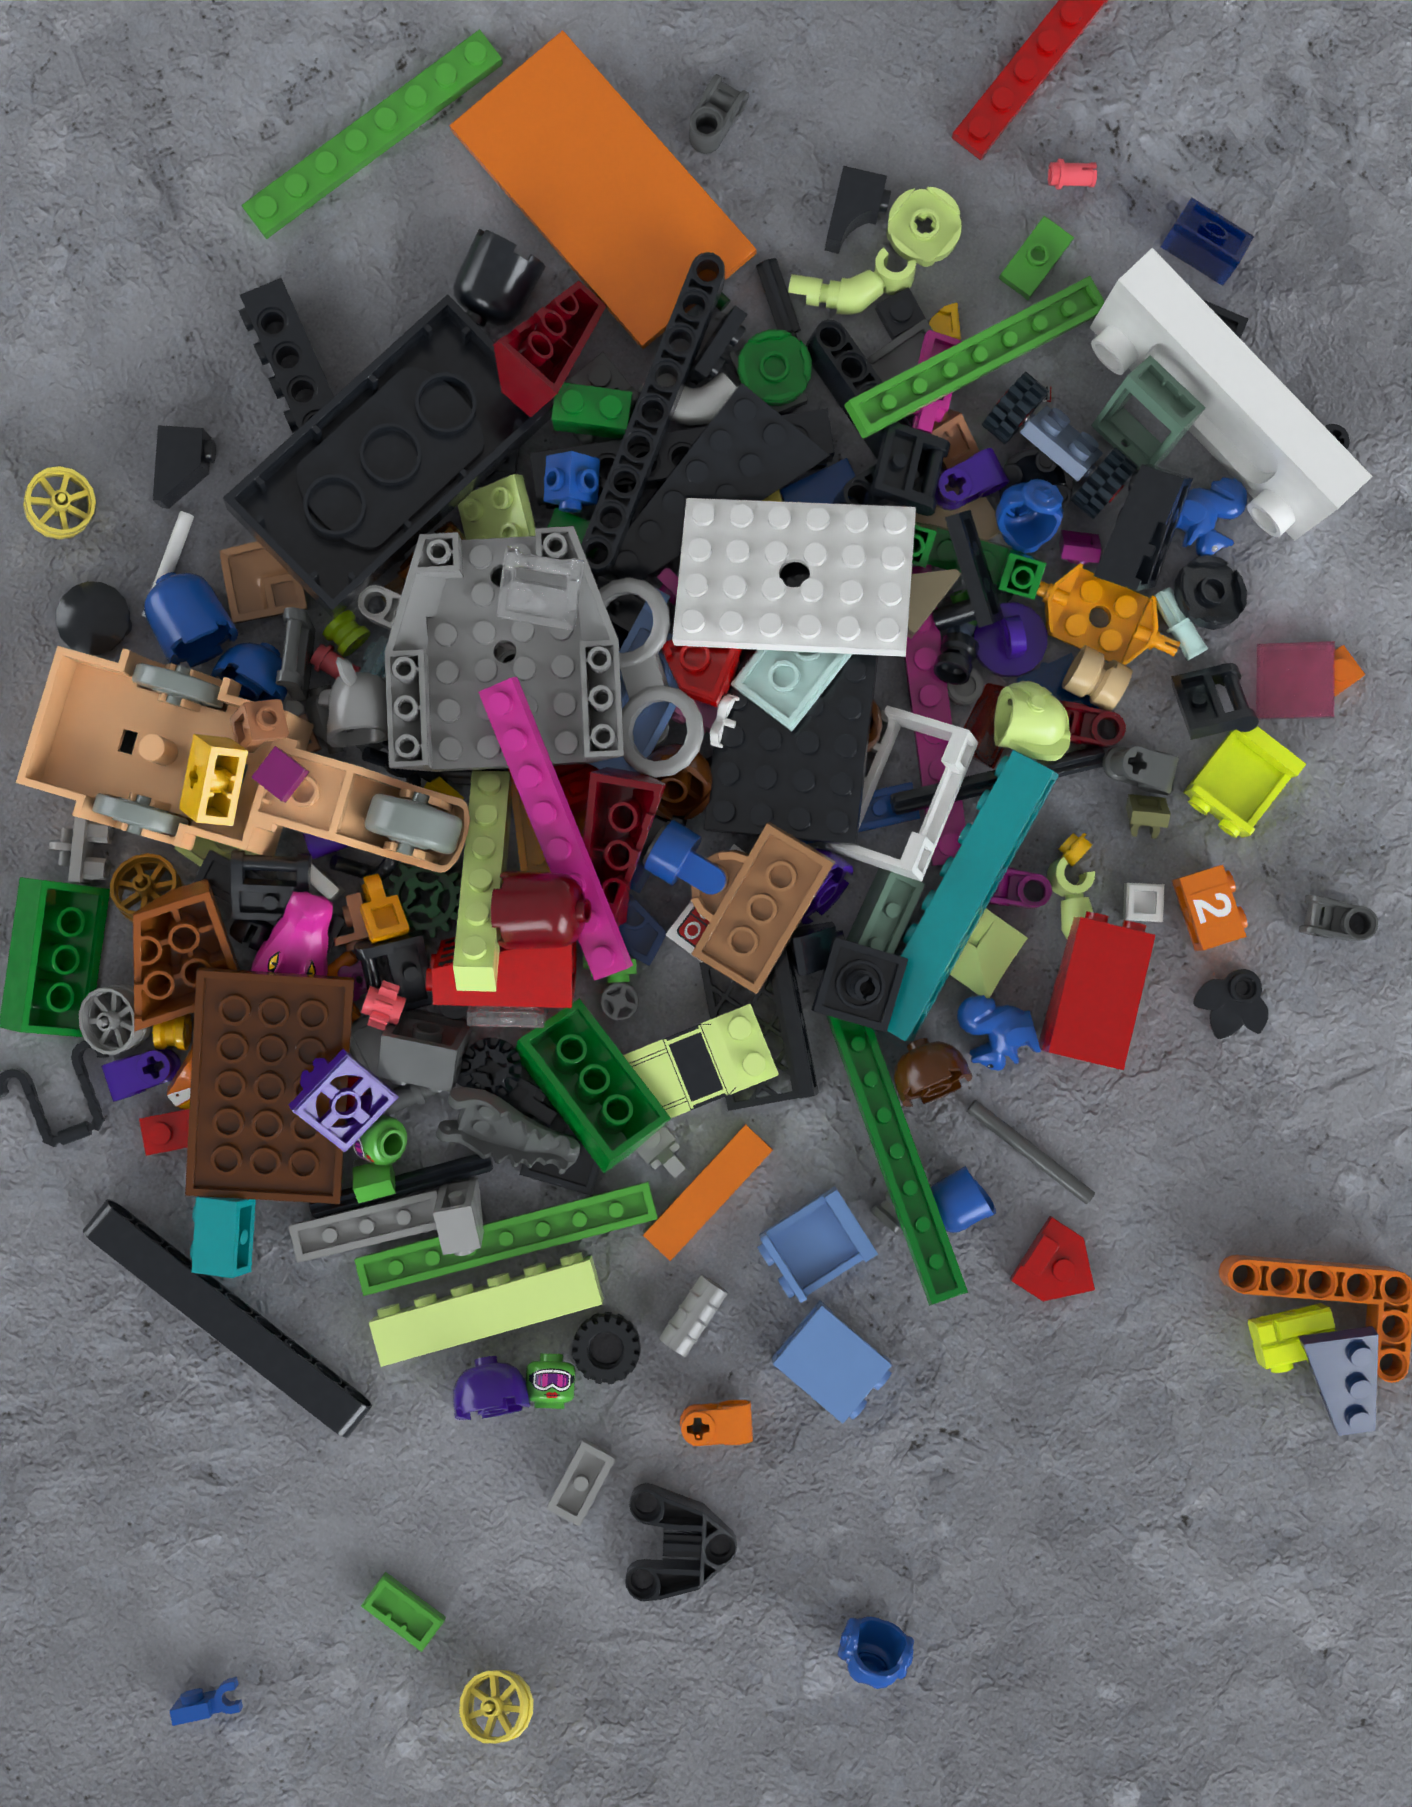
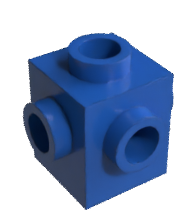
M574 451L546 456L544 502L559 505V511L568 513H579L584 506L596 505L598 503L600 459Z

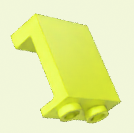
M1258 726L1249 732H1240L1236 729L1228 733L1183 793L1190 797L1188 803L1195 810L1204 815H1207L1209 812L1220 821L1218 824L1219 828L1233 838H1237L1238 835L1244 838L1252 835L1255 831L1253 828L1289 780L1299 775L1306 766V763Z

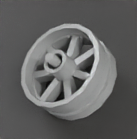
M114 984L108 987H101L90 992L82 1001L79 1011V1027L85 1041L94 1050L102 1054L115 1055L141 1046L149 1037L152 1026L134 1032L133 986L129 984ZM108 992H112L111 1005L104 998ZM122 1000L127 1004V1007L122 1008ZM125 1029L131 1031L129 1040L127 1038ZM114 1032H115V1035H116L118 1044H116V1043H114V1042L111 1041V1038H112Z

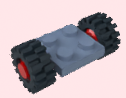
M1024 372L1000 398L985 418L982 426L1003 444H1006L1024 424V428L1020 433L1076 481H1079L1083 476L1085 478L1090 476L1072 497L1071 501L1089 517L1094 519L1108 502L1110 503L1125 486L1124 483L1139 466L1115 447L1098 468L1094 470L1096 468L1094 464L1103 454L1098 449V442L1091 435L1085 432L1079 433L1069 424L1070 419L1057 408L1051 409L1046 405L1040 412L1034 415L1033 412L1047 396L1049 390L1030 374Z

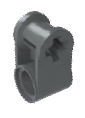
M715 74L704 91L702 99L690 117L689 142L697 152L707 154L719 148L731 126L743 112L749 98V92L745 90L739 92L722 82L720 75ZM701 126H710L715 131L710 134H703L697 129Z
M1115 746L1105 753L1103 769L1106 775L1113 780L1137 786V788L1147 792L1170 795L1179 757L1160 751H1153L1142 746H1132L1129 748Z
M1305 896V902L1308 905L1304 925L1299 926L1300 933L1323 938L1361 941L1371 938L1378 929V918L1367 907L1343 903L1328 897ZM1353 914L1359 915L1364 922V928L1359 934H1355L1349 927V920Z

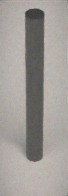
M977 1100L972 1102L967 1109L970 1115L1083 1203L1088 1204L1095 1195L1093 1190Z

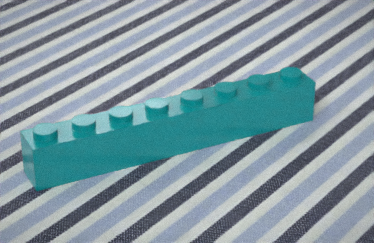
M1015 750L1012 751L1010 757L1005 755L999 762L995 771V776L998 777L992 790L986 789L981 795L976 809L980 811L973 824L967 823L958 839V843L962 844L955 858L950 856L944 863L940 871V876L943 877V880L937 891L932 889L928 893L921 907L925 913L919 924L913 923L904 937L903 942L907 946L901 956L908 958V962L887 1029L888 1032L904 1041H914L1059 776L1055 771Z

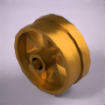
M145 853L129 858L116 869L110 882V896L123 916L133 923V913L136 911L128 910L130 907L141 901V909L162 896L161 892L182 887L184 883L168 860L160 855ZM155 869L151 876L145 874L144 871ZM165 871L172 875L173 880L158 883ZM124 890L135 892L125 900L122 899Z

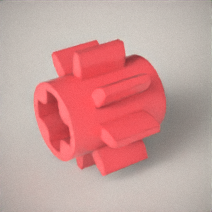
M383 980L380 989L370 986L361 1010L362 1014L370 1016L367 1023L368 1026L384 1031L387 1022L394 1025L398 1024L407 999L397 995L400 989L399 985Z

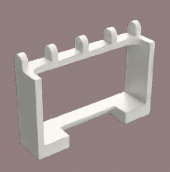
M887 705L885 710L881 711L882 721L887 722L888 726L881 743H876L871 750L876 755L867 777L864 778L859 828L900 728L904 727L949 741L941 759L946 768L919 833L911 832L901 859L858 845L827 843L825 848L834 853L922 882L979 742L968 729Z

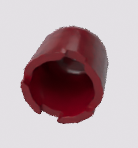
M505 871L500 874V878L503 880L501 889H493L491 899L492 928H500L502 936L498 940L499 946L504 949L561 948L571 945L578 940L585 923H588L591 918V903L589 899L585 898L579 882L563 873Z

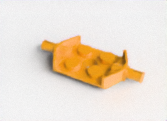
M1081 563L1054 584L1040 582L1036 595L1042 597L1041 602L1045 603L1047 635L1078 649L1087 645L1104 654L1105 661L1116 660L1123 665H1127L1146 649L1151 650L1153 647L1170 654L1172 657L1175 656L1177 648L1180 646V641L1164 636L1158 631L1155 596L1152 595L1148 598L1126 587L1095 577V573L1083 569V564ZM1100 608L1106 611L1109 619L1106 627L1098 628L1091 624L1089 613L1092 609Z

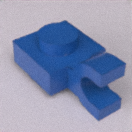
M237 1677L223 1681L218 1689L203 1693L202 1688H197L182 1693L170 1709L172 1726L207 1719L215 1713L233 1714L240 1712L243 1708L242 1699L230 1701L225 1696L226 1691L235 1690L238 1686Z

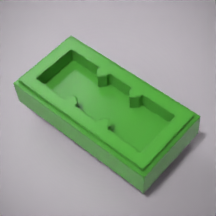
M1044 216L1000 274L999 279L1029 300L1072 243L1074 237Z
M387 1572L383 1574L361 1605L362 1608L421 1652L446 1619L443 1614Z

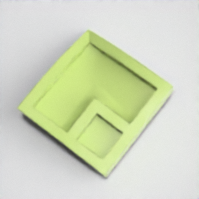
M986 908L950 975L976 994L990 998L1005 971L1028 938Z

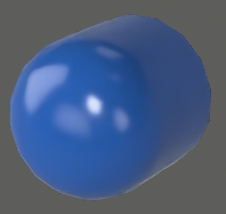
M966 1166L943 1178L931 1187L946 1232L957 1233L963 1231L976 1222L996 1214L993 1201L972 1177Z

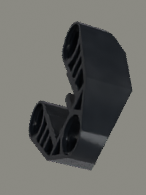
M649 1483L640 1484L632 1491L629 1507L630 1512L638 1522L663 1527L664 1530L702 1532V1534L664 1532L663 1556L700 1558V1560L662 1558V1560L641 1559L631 1563L626 1572L625 1584L629 1594L634 1599L639 1601H655L699 1590L731 1562L736 1555L737 1540L733 1530L704 1503ZM645 1492L653 1494L657 1499L656 1508L651 1512L639 1510L635 1502L638 1495ZM716 1535H725L731 1541V1547L724 1554H716L709 1547L710 1540ZM639 1569L648 1570L653 1576V1583L643 1589L636 1587L631 1578L635 1571Z

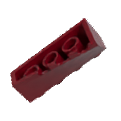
M578 280L545 307L539 309L510 333L500 338L493 346L501 392L528 416L532 417L558 394L607 306Z
M605 767L590 773L583 841L617 926H620L627 920L631 879L666 784L639 772Z

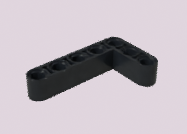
M827 319L818 324L808 339L806 346L813 368L856 428L844 405L850 399L883 382L845 327L835 320ZM821 340L826 341L831 347L824 345ZM842 370L848 372L852 378L846 376ZM907 416L897 421L910 427L913 426ZM885 428L863 439L877 460ZM924 450L921 451L913 487L921 481L925 474L929 455ZM876 464L849 480L834 498L832 504H853L848 496L855 498L859 505L884 506L891 502L890 500L870 494Z

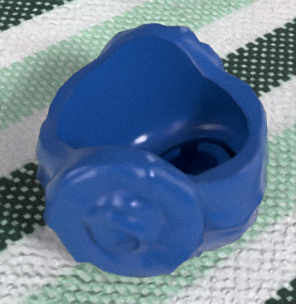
M1034 479L1029 482L1012 485L1003 492L1001 500L996 507L995 517L1003 540L1013 550L1022 553H1033L1056 534L1061 525L1064 512L1062 508L1063 496L1056 485H1052L1045 480Z
M876 1617L850 1618L847 1620L841 1634L837 1655L841 1660L846 1661L849 1675L856 1682L872 1686L876 1689L886 1688L894 1683L897 1678L903 1679L906 1677L907 1668L913 1661L914 1639L889 1621Z

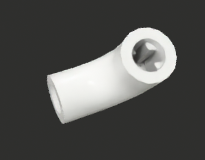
M722 372L702 387L690 388L685 386L671 421L687 426L708 424L736 389V386ZM666 373L660 375L656 381L663 387H670L675 384L677 379L672 374ZM644 383L642 384V386H641L640 389H639V392H640V393H641V391H642V388H643V386H644Z

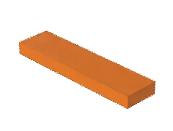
M744 1124L643 1233V1236L671 1261L766 1159L773 1149L750 1127Z

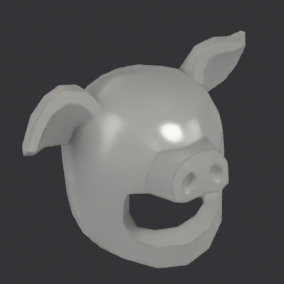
M337 657L336 664L340 676L336 678L332 689L321 691L318 700L319 706L329 709L327 743L332 747L346 748L388 740L386 677L381 678L368 672H355L349 660ZM354 729L353 732H348V733L341 732V731H344V730Z

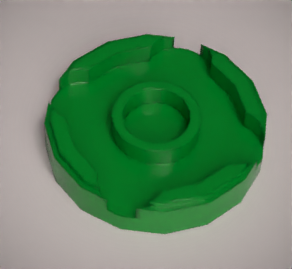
M768 329L755 334L744 345L738 356L737 376L739 382L744 384L769 406H782L794 402L804 393L811 379L812 360L807 346L801 340L799 341L785 330Z

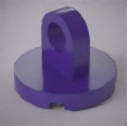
M1018 602L1001 603L1000 607L1004 617L1002 620L980 628L977 624L972 637L979 644L976 658L984 668H987L997 676L1002 678L1019 677L1030 672L1043 659L1048 646L1047 629L1042 618L1032 608Z

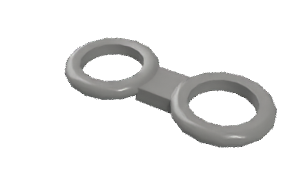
M634 578L613 580L599 589L605 607L619 596L634 594L641 596L647 601L653 615V627L645 643L634 651L619 652L620 670L629 696V701L622 709L623 757L626 763L641 774L656 778L674 775L689 766L700 751L704 737L702 714L695 701L682 690L668 686L658 654L666 643L670 629L669 607L660 591L647 581ZM663 701L673 703L681 710L686 719L687 734L685 742L678 753L667 760H648L638 751L634 743L633 729L636 718L643 709L652 703Z

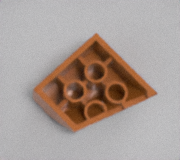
M208 878L172 889L133 913L134 1032L195 1012L196 973L199 967L240 970Z

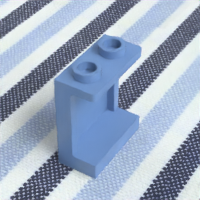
M835 1186L760 1233L759 1237L763 1244L757 1247L768 1266L776 1263L783 1274L782 1277L778 1278V1281L789 1299L796 1295L800 1303L807 1300L809 1294L862 1260L867 1262L878 1255Z
M819 1300L772 1356V1363L842 1424L848 1417L852 1420L855 1419L865 1408L867 1401L864 1398L873 1388L879 1390L891 1376L889 1369L892 1364L884 1354L881 1355L833 1314L832 1310L821 1300Z

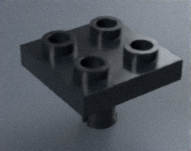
M833 936L811 1010L887 1033L908 958Z

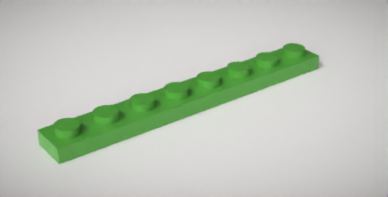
M479 29L241 206L267 240L503 65L502 58Z
M1088 276L850 399L844 407L864 439L1095 318L1105 301L1091 276Z
M649 1181L485 1223L483 1224L484 1235L481 1248L468 1255L456 1256L454 1253L443 1255L439 1237L436 1236L359 1256L354 1261L363 1296L649 1222L658 1219Z

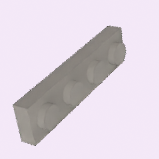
M438 1189L289 1225L297 1263L436 1230L433 1210Z

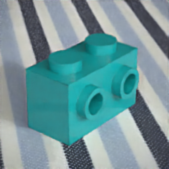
M196 1197V1203L192 1211V1218L195 1224L194 1240L190 1247V1257L192 1259L191 1273L235 1278L251 1272L256 1199Z

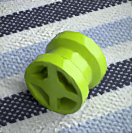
M346 610L339 614L326 626L322 633L328 641H334L337 644V651L342 657H347L355 652L371 634L365 626L358 625L355 621L356 616L351 610Z

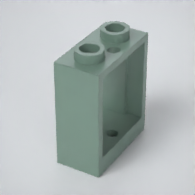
M1150 355L1126 376L1091 426L1114 448L1116 447L1139 466L1137 468L1139 470L1141 464L1157 466L1163 461L1206 407ZM1132 395L1171 431L1162 443L1124 408ZM1121 442L1126 443L1128 447H1124Z

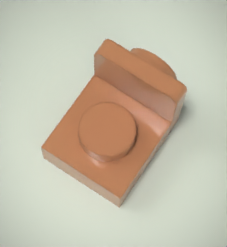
M949 409L944 414L940 423L934 421L931 434L944 438L951 444L948 457L943 458L942 467L944 470L950 469L980 452L962 413Z
M279 699L243 703L230 717L235 742L247 749L248 754L254 753L265 741L285 739L289 735L283 704Z
M361 892L345 896L347 905L342 906L347 927H354L355 933L334 938L335 946H346L347 952L353 951L356 943L370 939L360 913L361 904L367 903Z

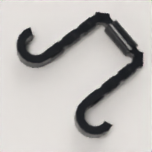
M82 1041L72 1050L71 1060L77 1078L81 1083L84 1097L88 1102L87 1105L90 1113L93 1116L90 1124L88 1121H84L58 1131V1136L52 1135L31 1076L21 1069L6 1070L0 1074V1098L5 1097L9 1093L7 1084L10 1078H17L29 1101L30 1109L43 1139L42 1142L52 1147H57L58 1143L66 1145L92 1135V1130L99 1131L105 1121L83 1060L85 1050L88 1048L93 1049L86 1041ZM94 1050L97 1053V1058L109 1057V1054H102Z

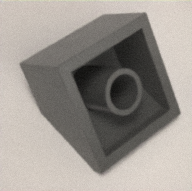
M418 1009L402 1012L398 1024L389 1023L381 1036L377 1077L388 1079L389 1082L397 1085L409 1083L424 1086L432 1092H450L460 1077L462 1057L467 1051L474 1021L462 1018L451 1019L442 1014Z

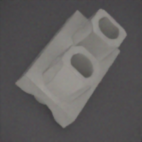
M75 817L73 829L62 828L60 842H49V850L59 851L58 865L69 866L68 881L90 884V880L109 878L110 859L93 857L94 843L112 844L114 827Z

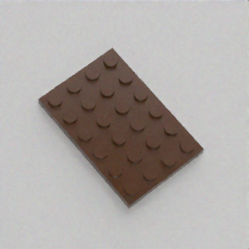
M202 967L197 969L185 1196L340 1204L344 1151L290 1109L289 1104L303 1090L300 1084L301 1074L304 1070L308 1072L314 1070L313 1060L315 1058H325L328 1062H331L342 1049L350 1054L354 977ZM349 1075L336 1077L330 1083L338 1089L348 1088ZM322 1092L317 1096L316 1100L317 1115L320 1118L330 1109V1098ZM347 1094L338 1098L335 1104L336 1110L340 1112L347 1110ZM339 1118L333 1125H345L346 1119Z

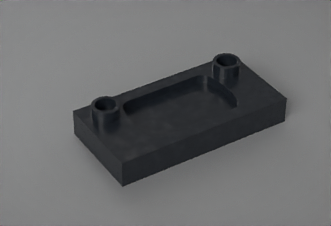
M448 294L223 497L227 510L333 619L356 600L366 587L371 586L417 543L419 534H427L505 462L517 448H520L552 418L553 403L551 401L530 417L501 392L493 346L495 344L494 341Z

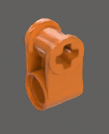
M726 1400L719 1403L693 1404L688 1406L680 1415L683 1438L693 1446L742 1445L752 1442L751 1402L748 1400ZM697 1417L701 1418L703 1423L700 1432H694L691 1426L694 1423V1418Z

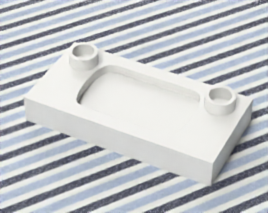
M1153 248L1118 279L1090 326V329L1097 335L1091 342L1094 353L1109 370L1118 375H1122L1128 368L1133 371L1151 355L1206 407L1188 431L1235 479L1243 484L1246 491L1254 498L1247 505L1248 512L1257 525L1273 537H1280L1286 532L1296 541L1338 510L1373 477Z

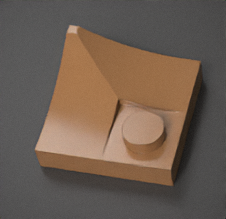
M258 541L219 551L229 609L234 624L283 615L284 609L288 607L308 610L304 588Z

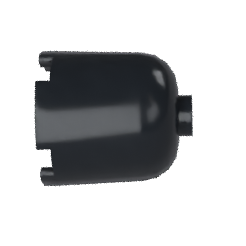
M479 229L455 279L453 286L454 297L459 305L467 310L468 316L478 326L484 328L487 322L497 326L507 325L513 322L520 314L546 266L532 254H530L527 260L514 253L513 251L517 245L489 230L484 232Z

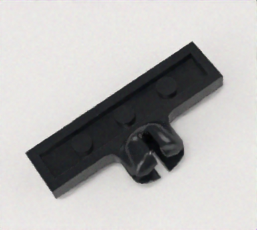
M209 850L192 883L208 878L213 894L231 903V859L213 850ZM245 870V878L267 879L252 870ZM333 912L328 927L327 953H330L334 945V938L339 936L346 923L343 917ZM235 919L229 931L230 935L242 944V942L246 943L255 926L258 927L249 944V948L258 951L263 942L268 940L273 927L278 921Z

